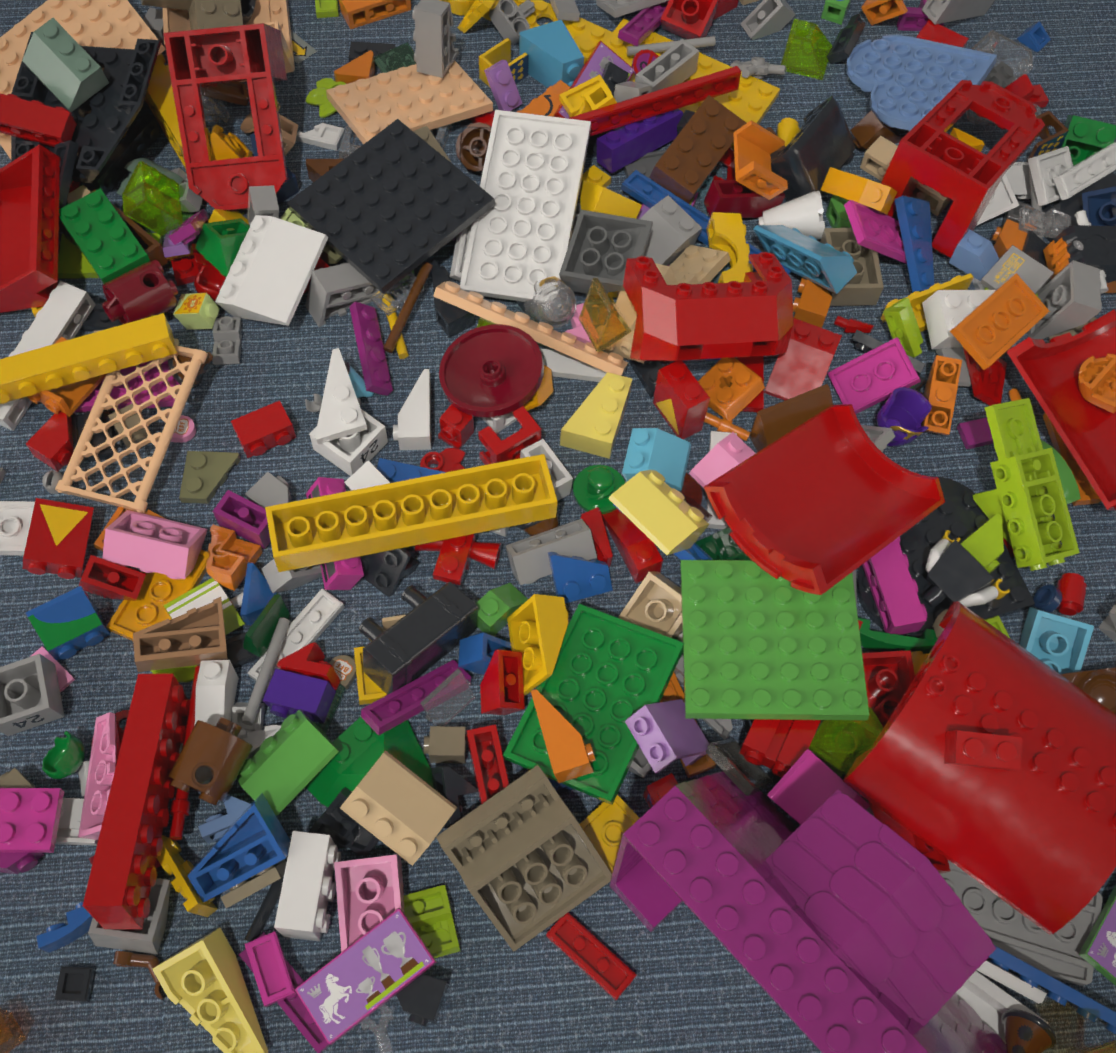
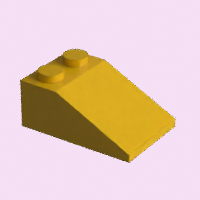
M534 594L507 618L511 650L522 652L524 696L553 674L568 626V611L565 606L564 597Z

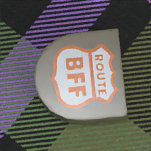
M339 655L334 657L329 664L334 667L341 680L339 686L347 690L356 678V665L351 657Z

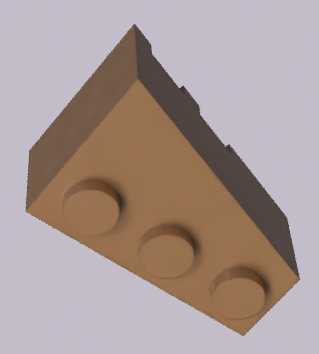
M221 597L200 608L190 609L186 611V614L174 619H166L133 633L134 657L137 671L144 672L200 665L201 661L227 660Z

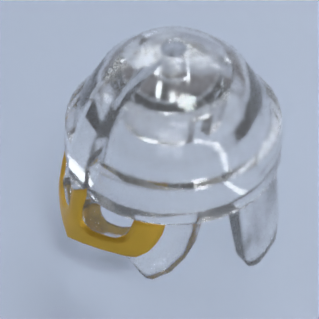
M556 276L536 281L533 299L526 300L524 303L527 315L537 323L545 322L554 328L567 324L576 311L577 304L574 292Z

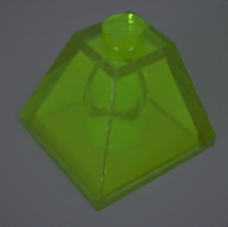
M794 18L781 65H786V72L823 80L828 64L827 55L832 44L815 23Z
M870 707L868 720H823L809 749L847 775L856 758L872 748L884 727Z

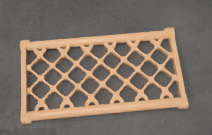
M175 345L176 354L155 359L143 367L136 365V370L126 376H123L120 370L107 373L63 478L58 481L55 490L59 493L131 509L138 513H145L148 505L146 501L201 364L205 363L208 353L198 349ZM177 356L191 357L192 360L191 362L181 364ZM170 358H174L177 363L176 367L164 373L161 364ZM153 367H158L160 375L151 381H147L144 373ZM181 372L185 376L182 384L171 387L168 378ZM141 376L143 385L130 390L127 384L128 381ZM164 381L167 390L154 396L151 387ZM124 384L127 391L126 394L114 400L110 396L113 386ZM148 390L150 399L137 405L134 399L135 395ZM172 395L175 399L172 409L161 411L158 402ZM127 399H131L134 405L133 408L124 414H120L118 405ZM155 404L158 411L157 414L144 420L141 413L142 410ZM114 408L117 414L116 418L103 423L100 420L103 410ZM138 413L141 420L140 423L127 429L125 419ZM158 419H162L166 423L162 433L158 432L152 435L148 428L149 425ZM121 422L124 431L111 438L108 429L113 424ZM145 428L148 434L147 438L135 444L132 434ZM104 431L107 440L99 446L93 447L90 444L93 434ZM123 437H128L131 446L118 453L115 443ZM148 443H152L156 447L153 456L142 459L139 449ZM111 446L114 455L101 462L98 452ZM135 452L138 461L125 468L122 458ZM94 455L97 462L96 466L83 471L80 468L83 457ZM118 461L121 467L120 472L107 477L105 467ZM142 467L146 471L143 481L132 483L129 473ZM100 470L104 477L103 481L91 487L88 482V476ZM125 476L128 482L127 487L115 493L112 482ZM84 480L86 490L71 487L73 481ZM104 486H108L111 494L107 496L95 492ZM130 491L136 495L134 502L119 499Z

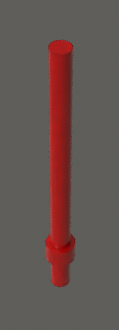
M196 666L194 671L184 745L195 726L196 683L200 666ZM177 788L176 798L171 803L170 814L173 818L170 839H182L185 817L189 816L190 802L188 801L189 791L184 792Z

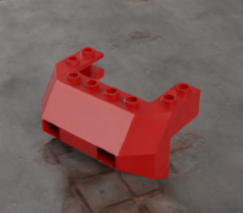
M769 252L750 254L749 260L757 272H746L744 282L730 281L728 283L705 282L703 284L679 283L678 285H667L653 258L646 256L627 258L623 287L637 313L630 358L636 360L677 361L770 356L787 352L794 325L792 280L774 253Z

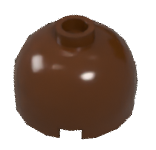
M478 122L468 125V128L458 135L456 154L467 169L483 172L492 126Z

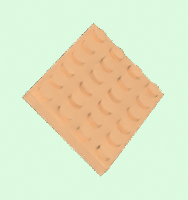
M455 60L443 78L417 72V64L326 90L327 99L363 144L396 119H399L412 131L424 126L432 130L493 111V102Z

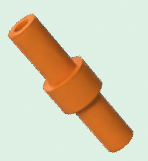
M706 412L705 423L718 428V432L737 433L740 439L747 441L750 435L749 431L732 424V420L729 421L725 417L721 419Z

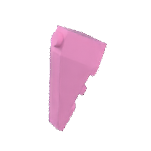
M109 712L96 718L78 838L99 839L121 747L115 713Z

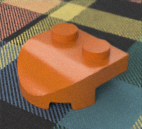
M1107 354L1105 358L1097 359L1092 356L1085 360L1080 367L1078 378L1079 390L1088 402L1113 414L1116 412V355Z

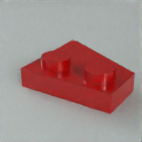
M963 347L974 396L989 406L1000 404L1007 362L998 358L990 367L983 370Z

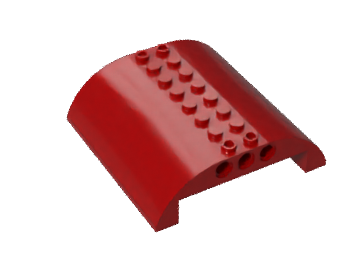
M957 601L951 604L939 626L944 629L872 748L856 758L843 782L1051 935L1063 928L1092 900L1116 867V714ZM960 730L1022 737L1021 770L1008 771L944 764L946 732Z

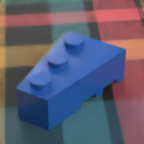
M263 793L257 797L202 856L188 874L189 880L203 903L284 860L288 856L291 841Z

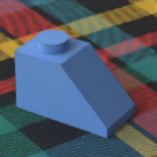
M969 229L958 243L949 263L967 274L971 273L974 278L981 281L1000 259L991 241Z

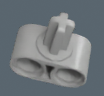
M499 0L497 6L492 11H489V16L503 39L509 38L511 44L514 45L519 42V32L530 29L526 17L535 11V4L530 0H526L517 6L513 0Z

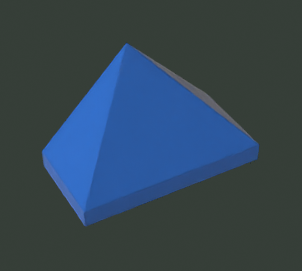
M254 563L247 564L240 613L245 625H252L274 594L276 595V593H272L267 580Z

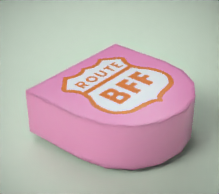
M181 415L170 442H187L195 436L196 427L190 417Z

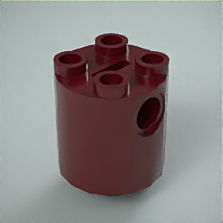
M156 259L151 262L148 261L103 284L102 288L107 301L102 303V307L112 322L119 319L123 325L166 313L176 307L178 301L175 295L178 294V290L172 280H166L163 275V268Z

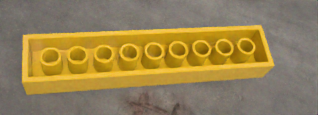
M541 454L265 507L273 558L278 572L556 518L557 498L545 455Z

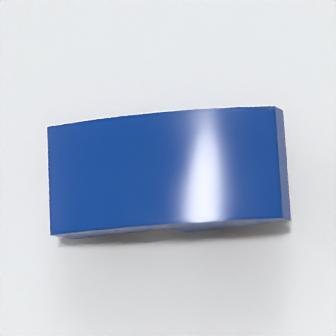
M83 902L77 904L75 910L66 912L68 925L65 923L52 925L46 929V933L36 936L39 949L48 953L72 943L89 931L93 917L82 906Z

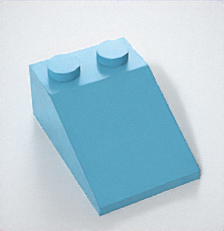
M1030 607L1022 631L1020 646L1059 674L1080 672L1094 626Z

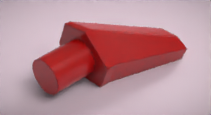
M837 316L834 325L845 329V333H855L856 330L863 333H871L875 326L853 318L848 320L841 316Z

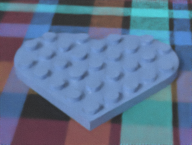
M886 35L882 36V39H877L873 42L868 39L854 47L847 58L846 69L849 79L864 92H871L870 107L879 120L888 127L910 131L961 80H971L972 85H981L996 64L997 55L910 36Z

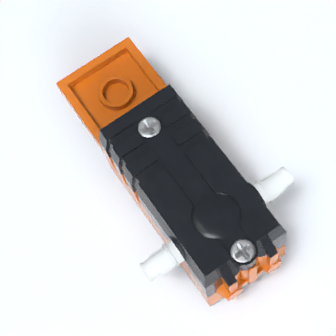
M1078 211L1075 214L1078 225L1065 228L1043 250L1048 269L1054 272L1051 280L1074 260L1100 269L1101 294L1116 293V226H1091L1087 219L1086 211Z

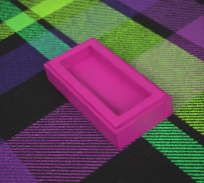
M275 931L245 944L265 1007L297 994Z

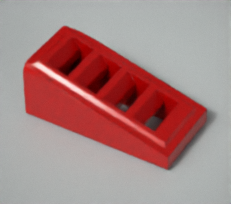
M599 507L581 514L580 519L591 530L597 560L606 562L608 568H610L613 555Z

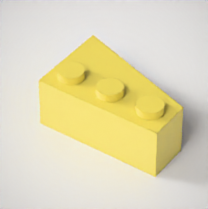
M607 372L561 429L560 446L610 459L630 397L632 378Z

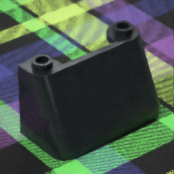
M833 96L826 99L804 117L805 124L790 143L778 152L777 158L771 162V171L787 180L788 189L783 192L789 201L813 191H820L821 193V187L829 168L832 167L839 170L843 164H846L855 156L853 152L856 148L840 104Z

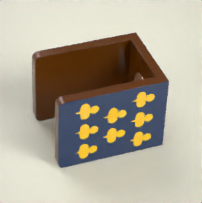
M1049 110L1036 116V118L1043 120L1045 126L1039 135L1042 141L1034 146L1029 158L1059 149L1069 132ZM1049 126L1054 127L1056 134L1052 136L1049 134Z

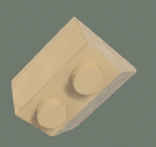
M648 572L618 618L675 639L682 632L681 588L659 572Z

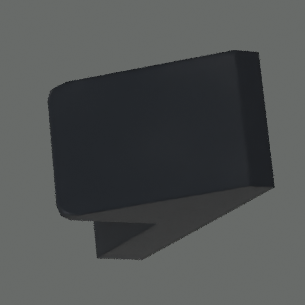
M449 766L433 767L431 771L434 789L457 807L443 826V828H449L463 816V808L458 801V795L476 793L478 790Z

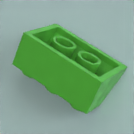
M298 710L283 721L281 728L273 737L270 736L263 741L260 750L251 759L249 758L245 761L237 780L254 801L263 793L277 816L339 751L324 731L301 710Z

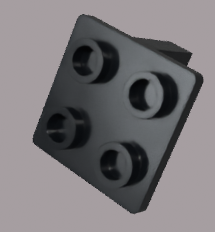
M404 548L360 556L364 573L362 578L387 597L394 594L400 579L416 571L419 564L417 560L411 557V553Z

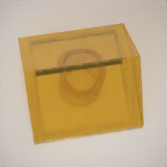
M593 278L579 316V321L595 350L602 352L630 333L631 329L608 291L598 278Z

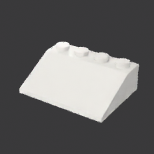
M255 215L215 302L233 317L289 326L328 236L276 217Z

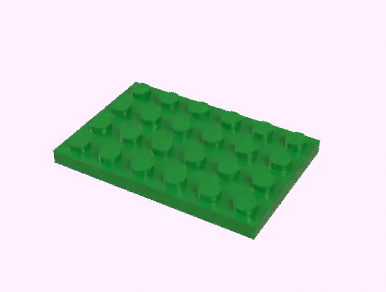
M578 605L566 629L553 674L536 688L581 734L585 744L591 743L596 761L591 762L593 773L562 782V784L613 805L639 748L625 721L643 706L660 703L683 653V642L585 605ZM531 698L503 757L529 770L538 765L546 777L557 781L553 773L534 701Z

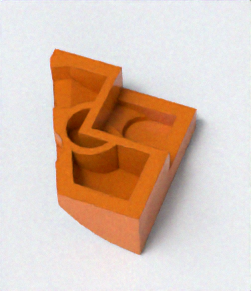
M212 525L210 528L212 536L211 543L208 546L209 558L207 559L206 571L216 582L235 591L246 576L247 564H255L261 556V545L237 539L234 530Z

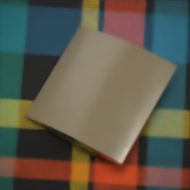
M538 765L436 836L441 848L460 873L469 892L513 952L604 887L612 878V873Z

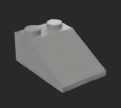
M669 195L651 207L640 218L641 220L653 221L643 256L653 258L656 264L667 266L678 258L687 247L695 244L702 230V227Z
M1073 260L1038 292V297L1050 312L1028 331V337L1044 339L1086 324L1096 316L1102 308L1100 269Z

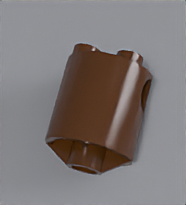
M222 717L219 718L216 726L198 720L168 777L173 779L171 785L184 792H188L191 787L201 792L200 799L212 805H217L218 801L225 802L253 748L251 744L238 738L242 727ZM200 767H207L212 772V778L207 784H200L195 779V772Z

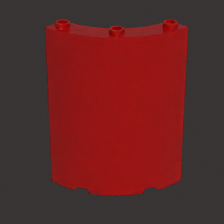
M1113 309L1102 317L1082 327L1083 332L1074 336L1068 332L1053 337L1049 340L1051 343H1045L1043 339L1028 337L1006 351L1106 509L1110 511L1116 510V412L1113 414L1088 402L1079 390L1078 378L1080 367L1088 358L1094 356L1097 359L1105 358L1107 354L1116 355V311Z
M852 404L829 406L704 486L708 499L719 520L725 519L733 531L729 535L753 562L774 578L782 577L791 582V587L816 595L824 594L945 503L939 478L909 471L882 453L863 430Z

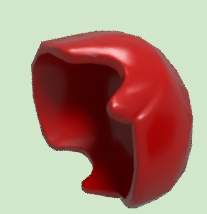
M204 265L196 275L194 281L195 290L197 293H207L215 302L226 277L213 265Z

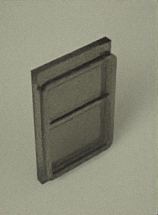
M734 738L712 742L707 746L706 753L745 795L750 796L760 792L774 782L759 765L751 764L743 755L739 754L742 747Z

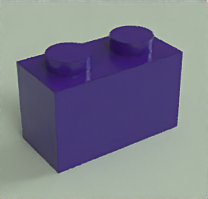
M275 669L263 702L271 709L270 712L278 717L286 718L287 715L295 714L298 710H301L313 722L324 724L336 691L326 680Z

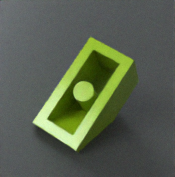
M998 513L961 543L989 573L993 572L1000 565L997 560L1004 552L1002 516Z

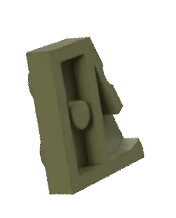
M187 451L179 496L181 502L209 504L215 496L217 488L222 486L227 480V473L234 464L238 465L240 462L239 453Z

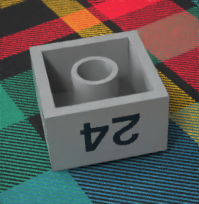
M37 654L0 667L1 733L10 736L65 717L56 667L53 662L41 654Z

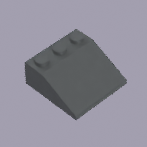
M580 210L559 273L560 279L564 282L562 283L564 290L570 289V291L586 294L625 291L623 281L627 258L643 256L653 221Z

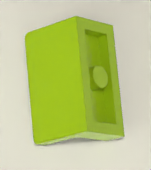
M903 298L885 309L883 313L892 339L898 337L906 354L916 357L922 353L920 344L923 343V338L910 300Z

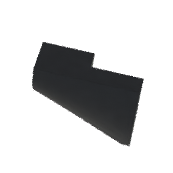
M344 787L308 833L330 835L337 847H346L354 853L367 856L379 839L340 809L352 793Z

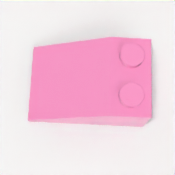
M398 854L334 862L341 953L399 908L404 912L401 857Z

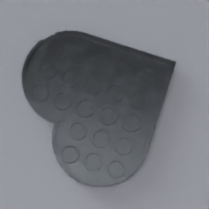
M938 477L945 503L900 536L902 553L906 554L909 561L908 570L911 578L915 579L918 586V598L927 611V621L921 629L916 632L901 634L903 636L920 638L926 629L934 630L933 624L937 616L951 606V603L945 598L939 605L932 608L922 597L933 587L927 579L928 572L926 570L930 550L942 539L947 530L951 531L948 538L957 540L960 537L959 543L961 544L990 520L974 501L973 495L975 493L965 485L952 479ZM1004 541V552L997 560L1000 565L990 574L994 577V582L998 579L1003 580L998 585L1002 591L1009 589L1010 592L999 600L994 599L986 604L967 607L984 620L1010 615L1035 605ZM861 565L856 576L859 602L867 616L877 626L884 629L863 565Z

